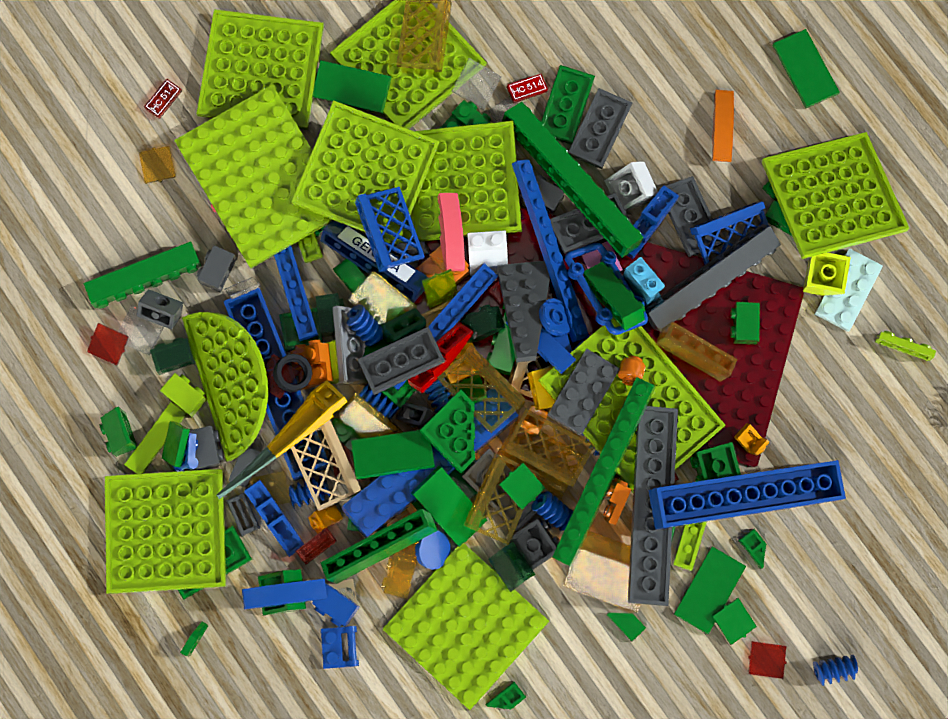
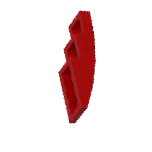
M460 322L436 342L445 362L408 379L409 385L421 393L429 388L458 356L472 336L473 331Z

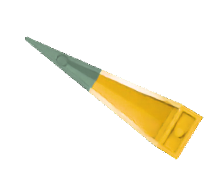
M327 380L314 389L275 438L239 475L217 494V497L220 499L334 417L332 414L347 403L346 398Z

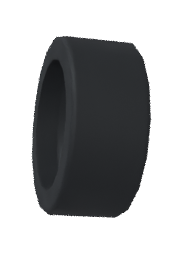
M288 354L281 358L274 366V381L284 391L297 392L310 382L312 377L311 365L301 355ZM296 362L302 367L304 375L301 382L289 384L283 379L281 371L286 363Z

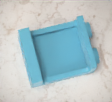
M642 257L630 264L623 274L635 296H641L644 299L645 308L661 297L659 291L665 285Z

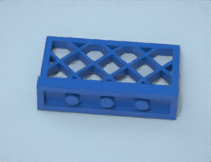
M400 187L369 195H358L355 205L379 272L424 259L425 256ZM397 194L399 200L397 205L386 200L388 195ZM376 198L382 202L379 210L371 206V199ZM384 203L394 208L391 216L381 211ZM396 210L404 214L405 219L403 222L393 218ZM378 215L388 219L385 227L377 223ZM390 221L401 226L398 233L387 229ZM402 228L410 231L411 237L409 240L399 235ZM385 232L395 237L391 245L383 239ZM397 239L407 243L404 251L393 246ZM408 246L416 248L418 255L411 256L405 253ZM391 250L401 255L399 260L391 262L389 256Z
M763 201L754 202L690 228L691 234L695 235L705 265L709 263L708 258L711 252L720 255L726 250L728 245H733L729 243L733 233L740 236L741 240L746 236L749 226L756 229L757 226L751 224L754 216L759 214L761 219L760 225H768L763 210L765 209ZM738 222L746 224L742 234L734 230ZM723 228L729 231L726 241L718 237L720 230ZM708 235L713 238L709 247L703 244L701 237ZM716 240L724 243L721 252L712 249Z

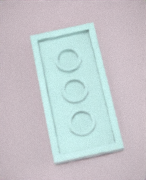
M850 248L845 256L851 257L845 294L824 295L815 312V315L847 332L852 328L883 265Z

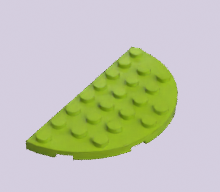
M214 312L189 314L182 317L212 417L218 430L226 461H232L250 447L264 421L268 402V380L265 364L260 350L251 335L234 319Z

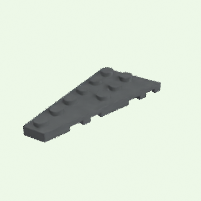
M545 261L497 265L496 270L516 363L536 361L542 328L539 309L546 301L550 281Z

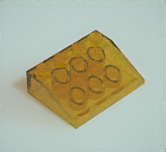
M589 531L573 566L569 567L563 587L638 613L641 605L628 603L631 546Z

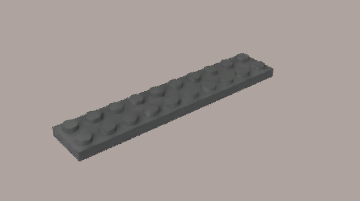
M647 406L637 426L628 603L657 606L669 605L672 527L655 530L648 490L674 485L678 409Z

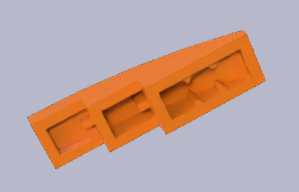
M715 90L712 161H732L734 91Z

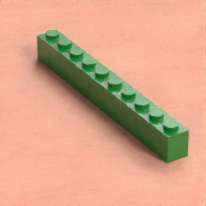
M520 102L505 111L502 122L513 121L515 138L615 251L623 258L638 248L644 238L641 232L629 222L627 216L621 213L616 204L595 184L591 176L570 156L567 149L562 147L555 136L544 127L542 121L536 118L531 109L523 102Z
M636 377L552 558L568 566H573L651 399L655 385Z

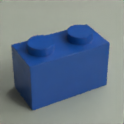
M326 584L327 599L313 601L312 604L316 606L314 610L323 616L326 613L332 617L330 621L338 627L341 625L347 626L360 606L329 584Z

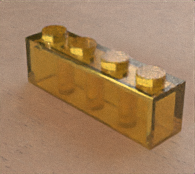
M670 322L662 328L656 345L720 382L731 376L737 359L674 322Z
M356 393L340 409L339 417L345 425L353 427L361 437L371 438L404 432Z
M419 541L396 552L393 555V559L389 558L386 567L389 570L388 577L383 578L381 586L384 589V594L407 600L417 564L415 547Z

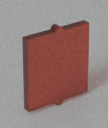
M98 323L94 335L90 337L92 340L87 352L114 365H118L122 354L125 352L129 336Z
M273 354L265 365L268 392L281 400L286 391L279 388L274 381V366L280 358ZM289 362L283 366L281 371L283 379L289 384H292L300 371L289 365Z
M752 641L750 656H748L750 660L748 674L783 679L784 667L787 664V661H785L787 646Z

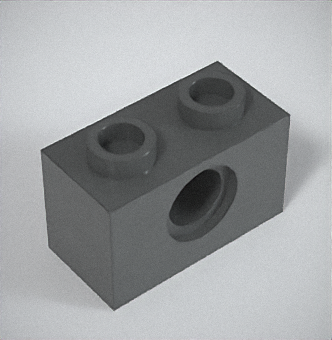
M148 289L138 303L137 317L172 330L181 318L184 302Z

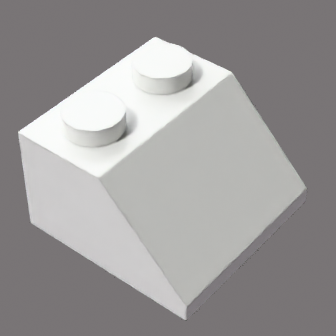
M631 162L604 180L610 194L616 193L625 211L646 204L658 193L645 162Z
M506 231L468 233L470 276H473L484 263L496 274L497 265L508 264Z

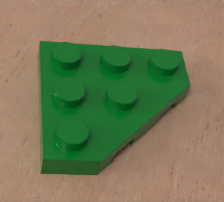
M459 390L419 430L459 473H462L475 460V403L462 390Z

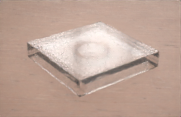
M469 58L452 92L467 101H472L476 106L484 110L501 76Z
M131 305L115 337V341L150 356L164 327L137 317L138 308Z

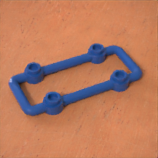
M592 243L570 251L565 255V262L569 267L568 276L578 281L597 312L596 321L598 324L605 326L611 334L619 335L647 323L648 315L644 312L645 320L626 331L621 326L614 327L611 322V311L601 306L583 276L584 268L582 264L575 263L573 258L598 250L601 255L600 263L603 262L607 267H611L615 276L623 281L625 288L631 290L615 264L616 255L614 252L607 251L601 243ZM634 294L635 299L637 301H641L642 304L645 306L644 299L641 296H635Z

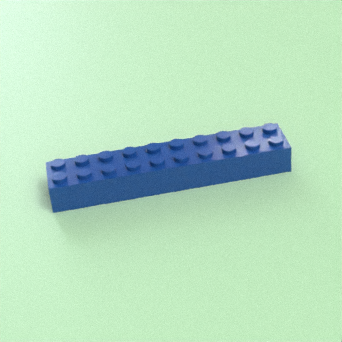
M258 287L223 302L229 317L247 330L260 350L268 380L266 412L275 435H277L305 400L301 390L287 392L279 388L274 381V366L281 358L286 356V352L263 294ZM290 362L286 363L281 371L283 379L289 384H298ZM317 431L314 432L311 440L321 443ZM302 439L294 446L296 449L304 451L307 441ZM310 442L306 453L317 456L320 446ZM291 448L288 449L283 455L293 480L297 481L304 477ZM322 448L319 458L328 461L325 450ZM305 455L302 461L303 467L311 469L315 459ZM318 460L314 471L320 472L325 470L328 464Z
M495 386L486 392V399L475 403V453L513 424L519 416ZM433 445L434 468L380 476L342 506L343 512L365 538L377 533L417 501L411 492L438 466H441L448 475L455 470Z
M839 460L648 490L655 530L846 499Z

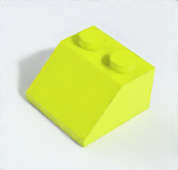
M832 253L809 257L803 292L821 296L845 294L851 257Z

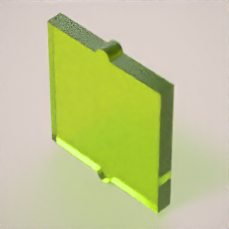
M451 269L439 274L435 273L434 276L422 280L430 308L446 303V301L453 299L458 293Z

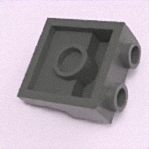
M541 518L536 519L506 540L527 573L552 558L560 542L557 536L553 537L550 533L551 526L545 519L543 521Z

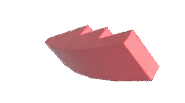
M439 193L437 197L440 208L438 218L441 236L439 238L445 271H464V239L458 193Z

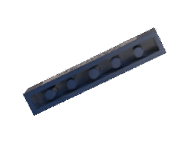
M332 220L323 229L320 240L322 243L412 303L426 290L430 278L412 267L409 263L379 272L368 238L361 231L335 220ZM390 251L389 256L391 262L400 259Z

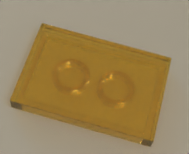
M375 271L371 272L348 299L355 306L363 305L369 314L374 317V320L392 336L417 309L414 303Z

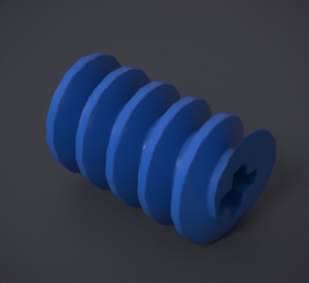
M356 305L348 312L346 324L351 326L353 331H356L357 336H361L360 339L365 341L366 346L376 344L386 335V331L374 320V317L369 314L363 305Z
M438 378L424 391L425 394H430L428 401H433L431 407L436 408L435 413L450 400L448 397L452 394V392H445L449 387L448 385H442L445 378Z
M367 384L359 393L356 403L358 405L363 403L362 409L368 408V413H374L375 419L380 418L381 424L390 421L400 407L392 409L393 402L386 404L387 397L380 399L382 393L374 395L372 390L368 389L369 384Z
M319 476V482L312 478L311 484L319 487L323 477ZM305 480L304 487L299 482L296 489L289 485V496L294 510L295 503L300 508L303 506V501L310 505V499L313 500V497ZM325 480L322 489L330 491L327 480ZM320 491L319 497L321 500H325V494L329 498L331 494Z
M548 491L539 494L531 505L533 511H537L538 515H542L543 519L553 524L555 528H559V531L566 529L574 512Z
M853 654L850 655V658L843 656L842 660L839 657H836L834 661L831 658L827 659L826 662L820 660L819 665L816 661L813 662L815 676L822 686H824L825 679H827L829 684H832L833 678H835L837 683H840L841 676L845 681H848V675L855 680L858 673L857 660Z

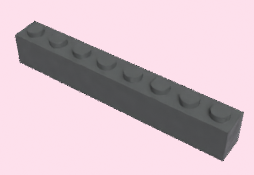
M760 225L645 308V312L648 315V322L651 327L659 332L669 329L671 327L670 324L674 321L684 318L688 311L698 308L706 298L713 297L720 288L730 285L731 280L744 275L748 268L759 264L766 255L773 254L781 244L771 226Z

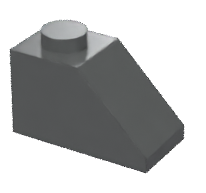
M405 402L396 420L420 430L436 413L429 408Z

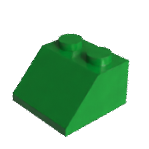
M119 406L100 418L102 423L99 426L102 434L107 436L108 441L105 443L109 453L112 452L117 457L138 447L127 414Z
M301 569L282 570L258 576L259 587L300 582L303 581ZM303 602L263 607L262 614L266 616L306 609V605Z

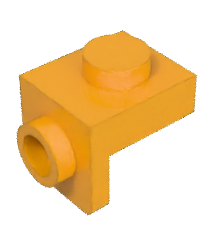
M531 405L521 427L529 434L535 433L538 435L547 419L548 412L545 410L536 411L535 406Z
M748 423L734 436L747 453L755 456L764 452L769 444V441L762 438L751 424Z
M334 504L323 510H316L308 519L311 527L319 534L326 528L340 522L343 517Z

